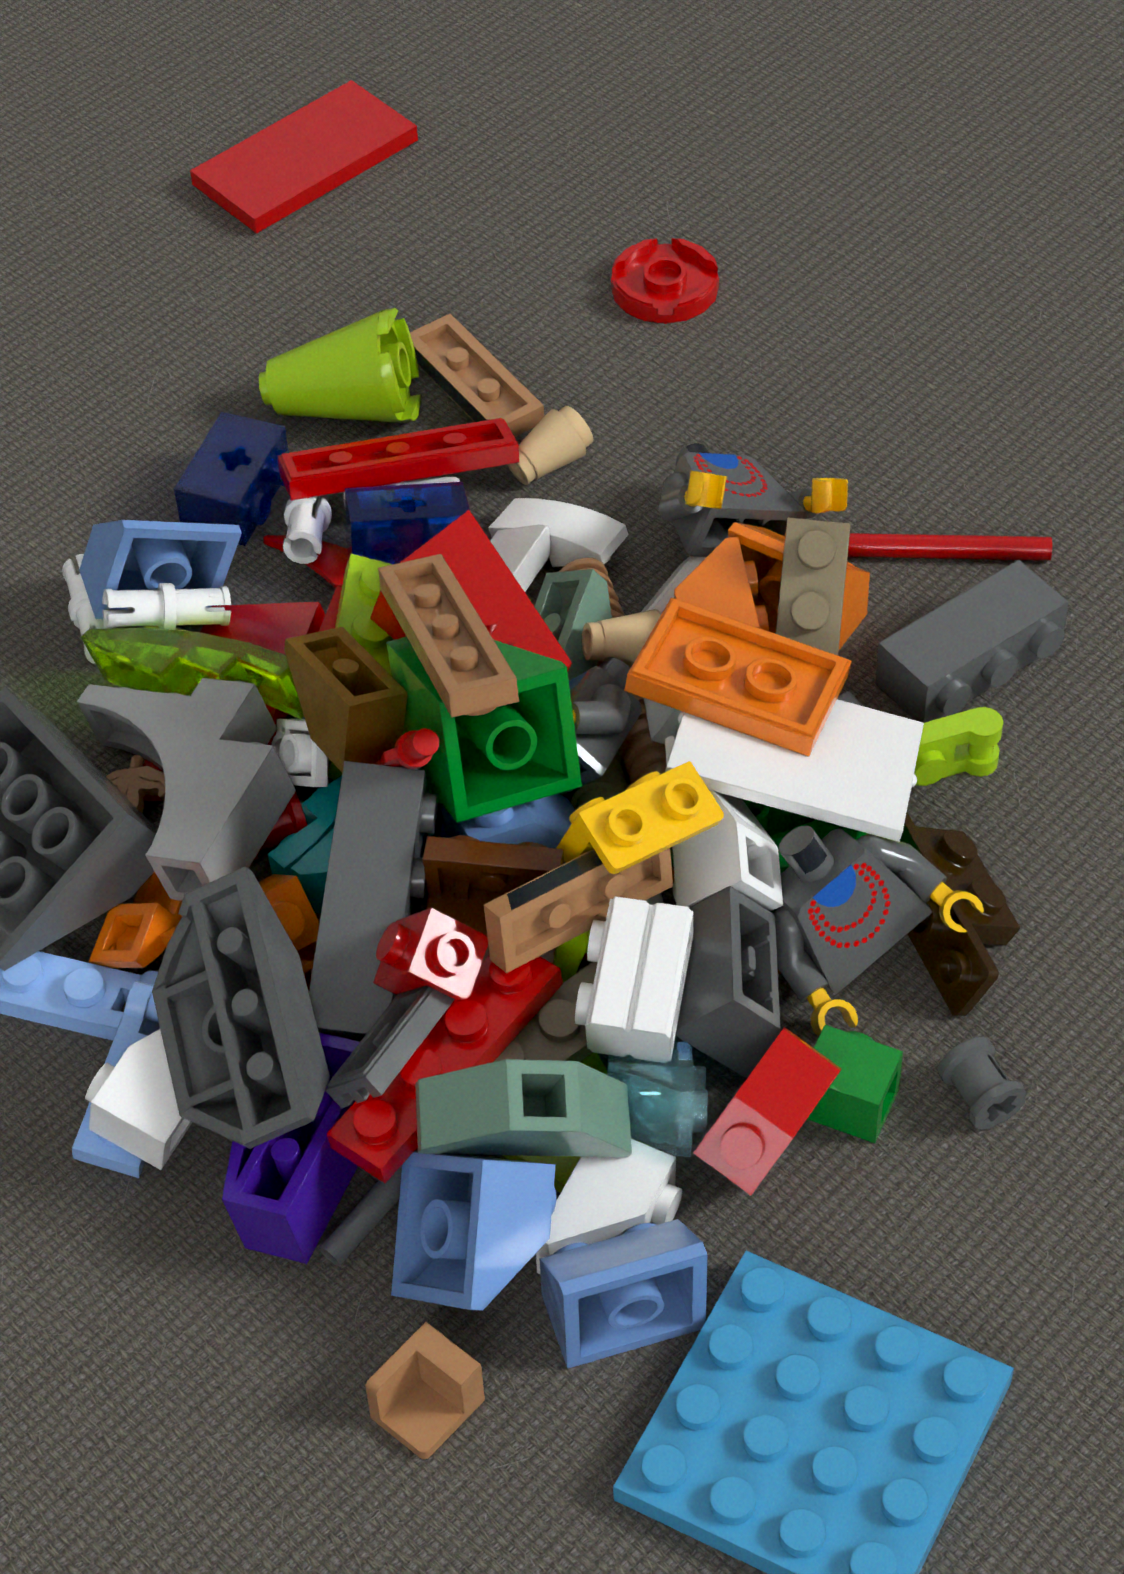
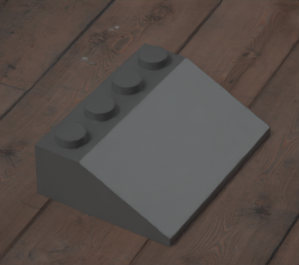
M6 686L0 691V969L5 971L131 898L154 872L145 854L151 847L158 830L51 719Z

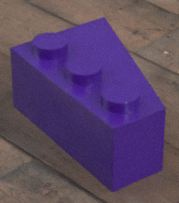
M319 1033L330 1075L329 1081L358 1046L359 1041ZM325 1091L313 1122L251 1149L232 1141L222 1201L246 1249L304 1264L308 1263L358 1167L331 1148L326 1134L354 1104L355 1100L349 1106L341 1108Z

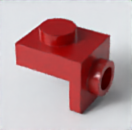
M433 908L396 920V922L391 923L387 927L378 943L376 958L381 962L373 983L396 995L428 986L457 1001L467 999L471 995L485 956L488 938L485 934Z

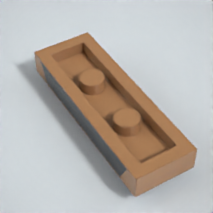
M451 314L410 332L418 366L474 422L502 418L506 421L514 437L534 428L544 417V405Z
M670 848L617 874L609 873L595 850L592 849L484 904L490 960L505 973H508L591 929L593 920L606 921L610 899H613L615 896L646 901L673 887Z

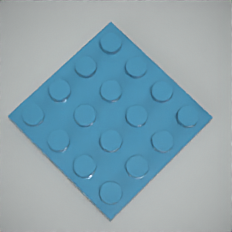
M746 1250L613 1486L614 1501L767 1574H919L1009 1389L1014 1368Z

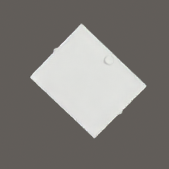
M837 699L808 757L685 712L679 713L677 721L680 726L665 772L691 761L709 790L900 842L911 788L917 783L914 771L924 725L923 722Z

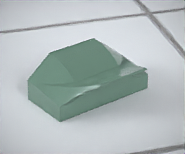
M594 569L546 573L534 607L572 662L568 671V679L570 681L597 666L598 660H586L584 657L582 631L585 623L612 618L608 584Z

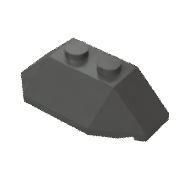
M245 866L184 895L178 913L182 918L168 942L152 994L179 1116L251 1149L313 1122L330 1075L300 956L255 875Z

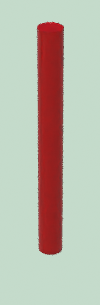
M850 533L848 557L1051 561L1052 537Z

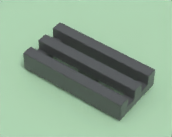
M428 986L398 994L332 1077L325 1091L341 1108L349 1106L353 1100L357 1103L365 1101L370 1094L373 1098L381 1096L455 999Z

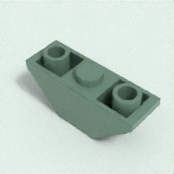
M505 1059L418 1079L415 1084L418 1154L629 1157L632 1154L627 1084L578 1061Z

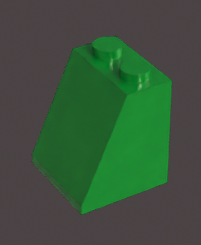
M407 636L388 641L386 644L391 676L408 692L403 734L411 730L418 731L423 728L431 729L437 734L439 738L438 751L433 754L431 760L426 765L418 768V770H425L429 789L432 793L439 794L440 803L457 823L582 787L567 666L563 662L494 640L517 678L519 702L496 707L493 711L484 715L451 717Z

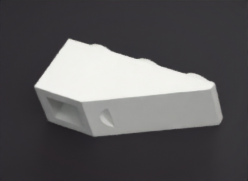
M673 735L665 739L666 763H668L676 737ZM709 790L722 809L724 817L717 826L672 847L675 878L673 895L676 905L690 908L722 889L731 886L769 912L783 906L777 845L741 798Z

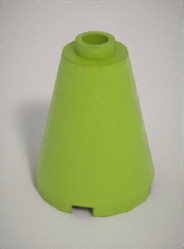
M396 308L381 310L269 359L266 364V371L259 374V389L264 404L266 406L272 405L278 415L397 423L415 421L419 416L421 394L410 396L411 379L419 378V370L414 344L405 319L395 320L399 311Z

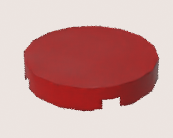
M657 238L646 239L626 248L614 260L611 277V290L614 301L627 314L640 320L663 324L687 321L704 313L716 301L719 289L716 260L706 249L685 239L671 238V244H658Z

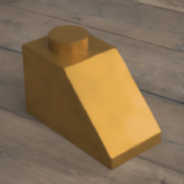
M344 627L285 639L284 651L310 738L343 773L344 761L374 764L382 758L383 752L393 749L398 738L403 735L408 692Z

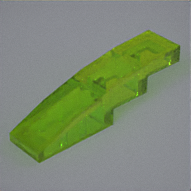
M154 628L89 629L81 636L104 680L117 686L135 690L179 693L191 696L202 678L243 681L256 685L265 704L299 719L304 717L287 657L284 654L249 642L190 631Z

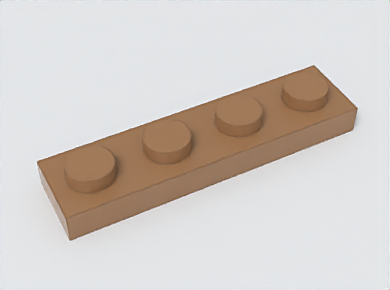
M442 554L378 568L381 592L451 717L484 715L493 711L496 707L519 702L515 674Z

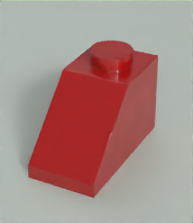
M784 1027L693 1153L746 1193L752 1195L837 1077L841 1068Z

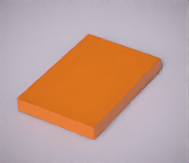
M670 598L627 674L624 691L809 757L847 680L852 661L675 598Z

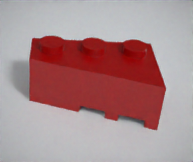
M470 510L466 511L400 562L442 554L493 640L561 661L567 666V671H569L572 665L571 660ZM380 590L370 619L394 640L406 637Z

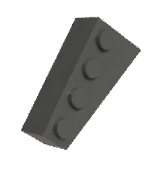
M344 761L309 996L319 1033L361 1042L397 996L373 983L381 962L376 958V950L387 927L391 923L396 922V920L415 914L417 898L425 899L427 884L423 855L428 833L434 834L439 794L429 792L425 770Z

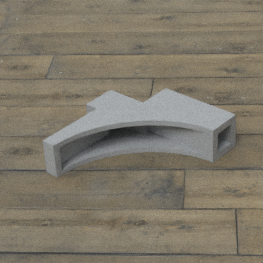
M202 678L191 696L179 693H161L135 690L127 687L117 688L88 684L78 699L77 704L100 744L140 755L164 772L166 788L164 809L157 833L145 856L170 899L183 901L186 893L245 866L249 868L296 791L274 746L267 745L277 726L256 685L243 681Z

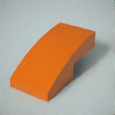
M155 871L139 888L133 903L118 904L108 911L89 963L109 968H145L166 949L160 934L178 925L182 918L178 914L182 901L170 899Z

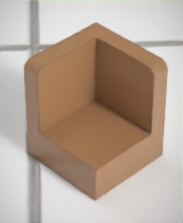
M427 1322L368 1379L365 1385L371 1419L421 1459H428L485 1401L481 1364Z

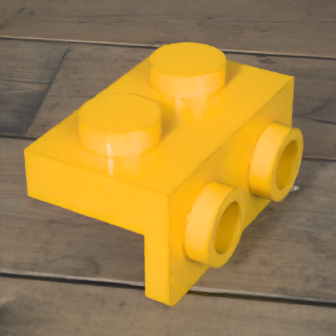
M688 761L662 774H659L657 771L649 773L632 783L624 792L607 800L599 797L585 803L570 815L569 821L571 825L556 848L563 849L565 863L594 849L607 871L611 874H617L717 826L723 819L724 813L691 761Z

